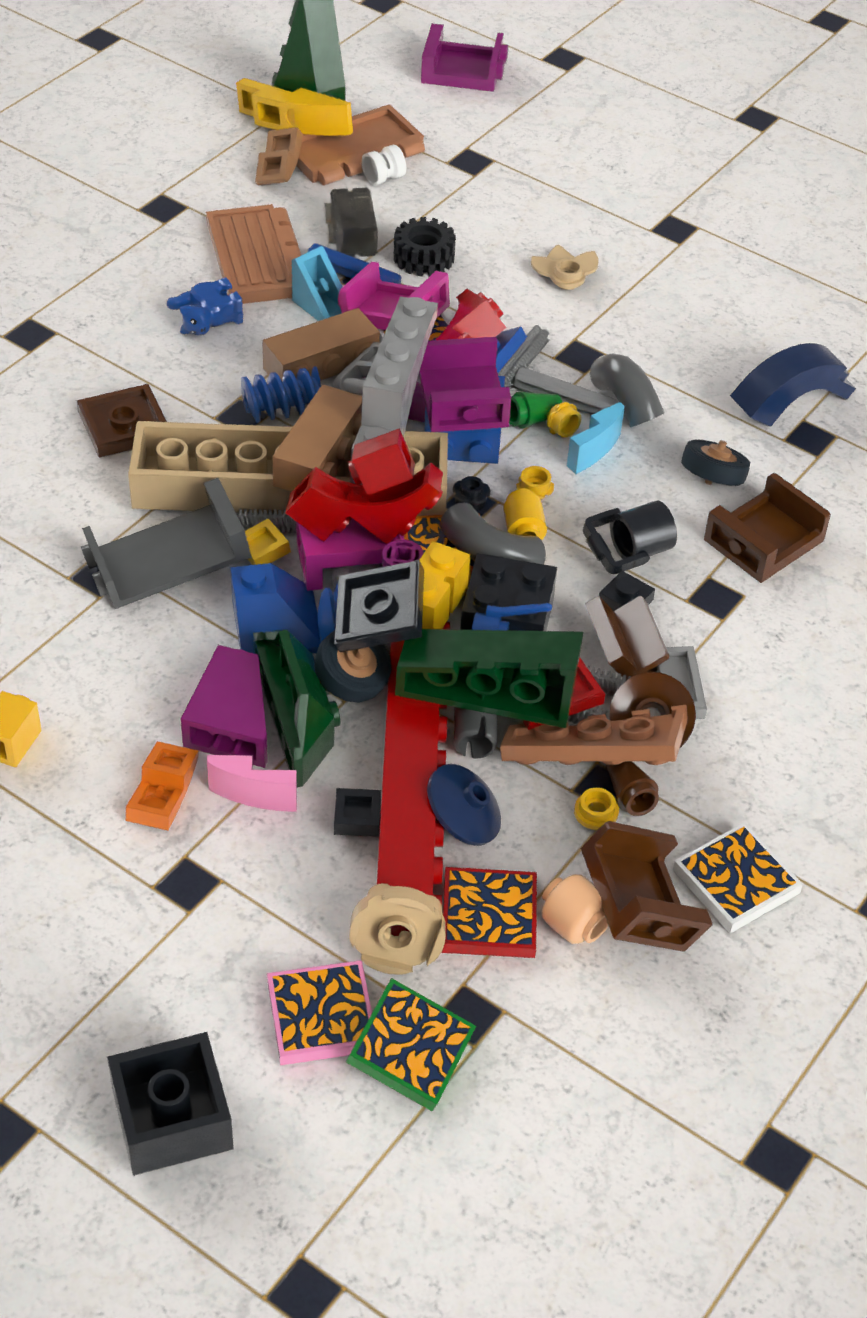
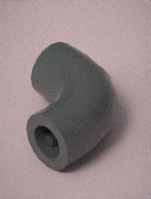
M612 353L600 356L594 360L590 368L592 383L601 391H612L618 401L625 406L624 414L630 427L645 423L664 414L650 379L642 368L628 356Z
M465 502L457 503L445 511L441 517V531L458 550L470 554V559L474 562L477 553L543 565L545 563V546L539 537L510 534L497 529L487 523L471 504Z

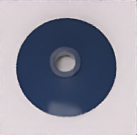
M456 764L443 765L431 774L427 786L428 799L434 815L445 830L459 841L469 845L482 846L491 842L500 831L501 814L498 803L486 783L471 770Z

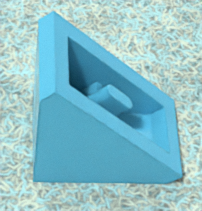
M323 245L293 259L292 301L318 321L341 314V308L338 305V295L343 286Z

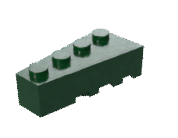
M422 629V637L404 641L397 665L395 696L566 728L584 632Z

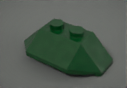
M288 630L253 633L254 654L259 656L261 685L288 770L297 771V788L303 787L334 746V727H338L341 724L339 709L336 701L329 702L327 695L330 692L321 684L315 673L314 656Z

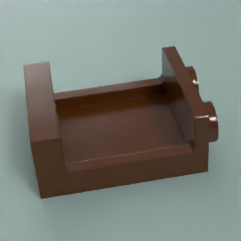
M772 473L767 477L764 491L730 513L721 505L709 511L704 541L762 583L821 544L825 539L831 514L778 474Z
M608 821L598 828L596 833L580 848L594 887L601 896V906L613 939L685 952L713 925L707 909L681 905L664 862L665 857L678 845L674 835Z

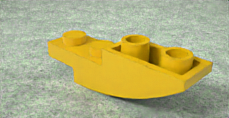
M247 78L236 82L239 112L253 116L255 125L274 130L298 127L302 134L339 136L353 133L351 102L304 88L290 92Z

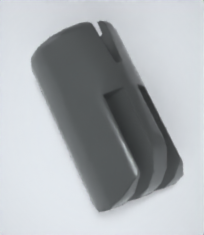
M454 707L455 749L465 756L467 742H470L472 758H484L492 754L497 746V715Z

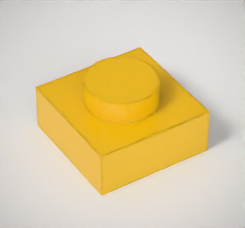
M269 518L245 531L252 556L247 560L252 565L272 563L291 552L289 541Z

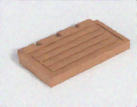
M388 104L352 116L353 133L350 135L326 136L303 134L296 167L312 183L319 181L324 186L344 179L345 175L351 177L363 173L362 156L365 153L371 151L379 153L382 152L384 147L393 144L401 149L404 158L424 152V135L393 106Z
M273 204L207 211V226L222 278H227L232 284V289L227 290V294L230 295L237 291L242 298L243 304L292 298V260L301 256V252L287 210L283 207L274 208Z

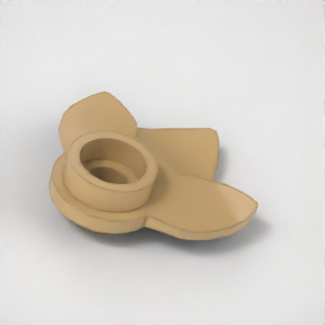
M556 245L547 257H531L532 268L537 273L551 278L554 284L565 290H572L581 286L585 282V276L597 270L599 261L595 251H588L574 257L560 245Z

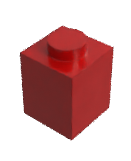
M400 428L354 445L352 459L348 462L349 470L354 482L357 485L362 483L367 496L413 480L415 463Z

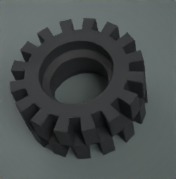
M420 217V221L411 218L409 219V224L405 221L400 223V227L395 229L394 262L398 263V267L401 270L406 267V273L408 274L417 271L416 276H423V272H428L429 277L435 271L445 272V268L449 270L455 260L456 234H454V229L452 227L447 228L448 224L444 221L438 224V219L432 218L431 222L426 221V217Z

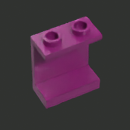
M497 337L428 341L419 376L431 432L509 427L511 394L509 387H501L496 369Z

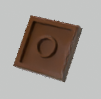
M149 384L76 401L78 413L99 458L132 450L137 421L167 422Z

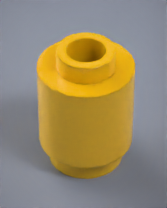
M517 489L507 496L503 507L507 533L537 536L543 540L547 533V526L541 499L529 489Z

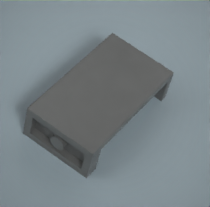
M219 478L204 483L210 505L107 544L98 546L91 527L82 528L88 543L81 546L84 558L89 569L97 567L98 572L93 573L92 576L101 597L109 595L114 609L252 557L245 530Z

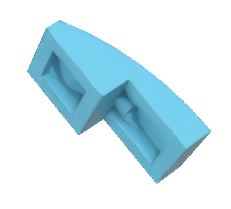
M621 402L590 416L589 429L570 437L567 467L575 474L598 462L617 442L621 435L625 408Z

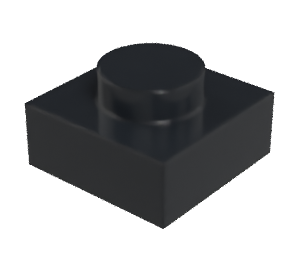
M621 571L599 592V596L615 611L638 596H642L649 605L654 600L655 588Z
M337 788L334 835L379 837L381 790Z

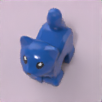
M227 278L214 282L198 283L190 291L176 297H170L167 300V307L172 310H180L183 316V324L180 328L181 334L204 335L209 331L210 327L220 326L228 322L243 323L242 298L237 291L230 295L227 294V290L232 289V284Z

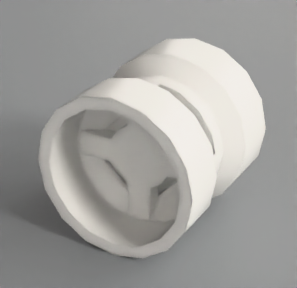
M393 144L384 147L382 152L379 153L377 151L365 153L362 156V169L367 181L371 185L376 186L384 183L386 178L397 179L403 177L406 173V161L401 149Z

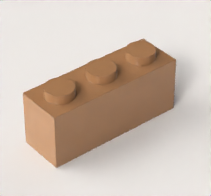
M359 308L262 340L263 369L268 375L276 372L282 381L285 370H291L297 378L299 368H306L311 376L312 369L316 366L321 381L338 375L362 352L369 348L373 342H380V332Z
M322 384L272 456L274 487L292 492L315 467L336 478L337 469L342 461H348L351 456L352 446L361 427L362 396Z

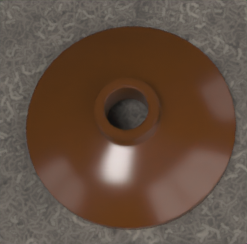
M645 672L629 678L617 689L611 701L609 720H626L632 718L631 711L655 709L660 715L672 714L671 706L686 705L688 721L681 741V748L689 739L694 729L696 710L691 694L680 681L664 673Z

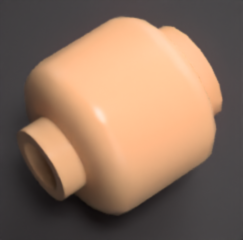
M573 874L565 879L558 877L546 887L542 895V899L545 901L542 917L552 929L569 943L580 944L584 941L592 943L608 928L609 925L601 906V896L595 889L594 884L585 876Z

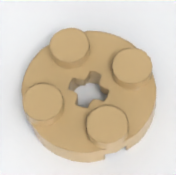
M382 883L374 885L369 889L368 895L358 902L352 912L349 932L352 947L355 945V948L361 953V960L367 966L382 973L394 975L413 972V966L420 965L425 961L426 966H428L439 957L445 944L446 926L442 914V905L436 897L413 888L403 886L391 887L388 884ZM401 925L409 929L410 932L401 931L399 936L391 935L390 926Z

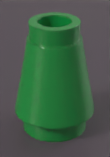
M516 392L511 396L509 424L524 429L545 421L550 409L562 403V399L558 394Z

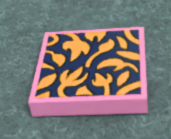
M362 960L267 973V984L280 1065L350 1055L372 1014Z

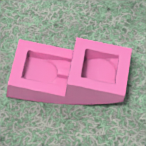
M207 755L210 791L247 806L275 811H297L296 770H253L252 756Z

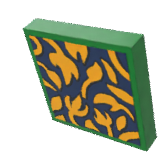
M391 978L348 1056L346 1063L428 1110L433 1111L476 1026Z

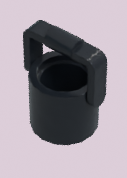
M659 500L623 512L619 508H614L593 515L585 520L583 526V534L586 537L588 546L596 559L601 561L606 571L610 574H618L621 571H627L644 565L650 560V556L672 549L677 542V528L674 518L668 507ZM610 523L612 542L622 560H614L607 544L600 533L596 531V527Z

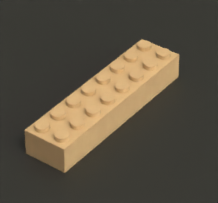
M137 421L128 472L132 509L182 511L200 509L210 505L204 483L219 478L235 512L238 513L239 509H242L243 513L244 509H247L248 513L249 509H251L253 513L254 509H256L258 513L259 509H261L263 513L264 509H266L268 514L269 509H271L273 514V510L276 509L278 514V510L281 509L283 514V510L287 508L291 492L273 486L272 456L292 427ZM405 431L404 440L415 463L414 475L424 469L429 463H432L443 472L441 484L443 493L441 498L432 509L426 510L424 508L417 516L443 515L446 511L448 433ZM351 456L348 461H342L336 474L337 479L349 483L351 473L348 462L351 461Z

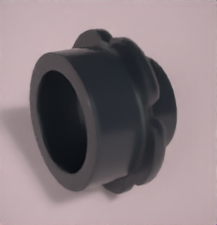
M468 476L461 481H457L452 488V492L455 493L456 504L464 502L471 504L476 511L481 510L485 506L486 497H489L491 493L488 484L483 483L480 478L475 476Z

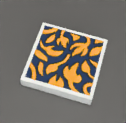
M745 822L674 861L673 871L730 934L800 894L803 883Z

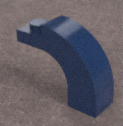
M805 343L786 348L763 361L743 379L730 397L750 418L771 427L793 401L807 392L825 389L847 400L856 388L846 379L850 375L846 370L847 367L826 346L816 343Z

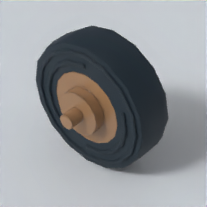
M707 440L688 441L681 463L687 470L705 479L706 484L712 485L714 482L728 486H739L745 482L751 462L740 452L726 446L727 442L720 440L719 443Z
M334 630L323 639L314 659L315 673L321 684L332 695L344 701L360 703L373 699L387 685L392 671L391 657L387 649L382 644L339 652L334 644Z

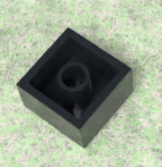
M477 553L461 611L460 630H472L476 612L486 614L487 605L496 607L544 603L553 605L557 567ZM551 611L504 616L502 621L509 622V631H547Z
M207 1032L107 1056L112 1090L133 1176L234 1149L232 1119Z

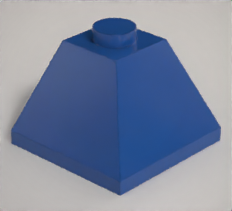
M272 563L230 567L232 604L240 649L254 654L253 633L288 630L311 653H317L320 645L317 619L318 612L313 590L307 591L303 581Z

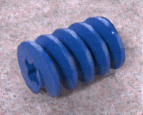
M316 366L313 367L311 376L306 368H299L297 378L291 370H285L282 381L276 372L269 374L267 383L261 374L255 375L253 385L247 377H241L244 408L246 413L252 414L256 423L260 422L262 411L267 412L271 421L275 420L277 409H281L285 418H290L291 407L293 406L296 407L301 416L306 405L310 403L321 387L320 376Z

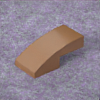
M298 127L268 131L266 152L259 153L255 179L257 185L289 181L295 170L302 144L303 134Z

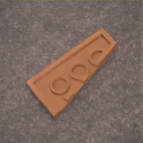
M671 706L672 714L651 716L650 709L631 711L632 718L617 721L606 719V714L593 715L581 720L574 726H569L567 722L566 728L544 724L528 730L525 724L509 725L500 744L502 761H516L523 765L534 764L538 761H559L565 765L577 764L581 761H602L608 765H616L625 761H645L651 765L676 762L688 721L687 706Z

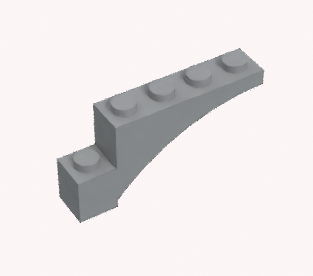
M400 296L363 384L361 427L351 449V459L355 444L399 428L404 437L420 367L437 318L438 303L425 301L418 297L407 298ZM350 476V483L356 484L352 476Z

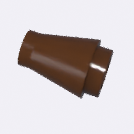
M625 761L616 765L606 764V770L610 775L618 806L621 810L628 812L632 816H642L656 807L659 801L658 785L635 763Z

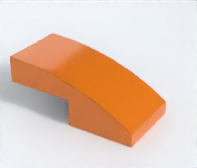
M157 741L142 765L141 782L126 805V821L168 831L189 787L198 761L199 751Z

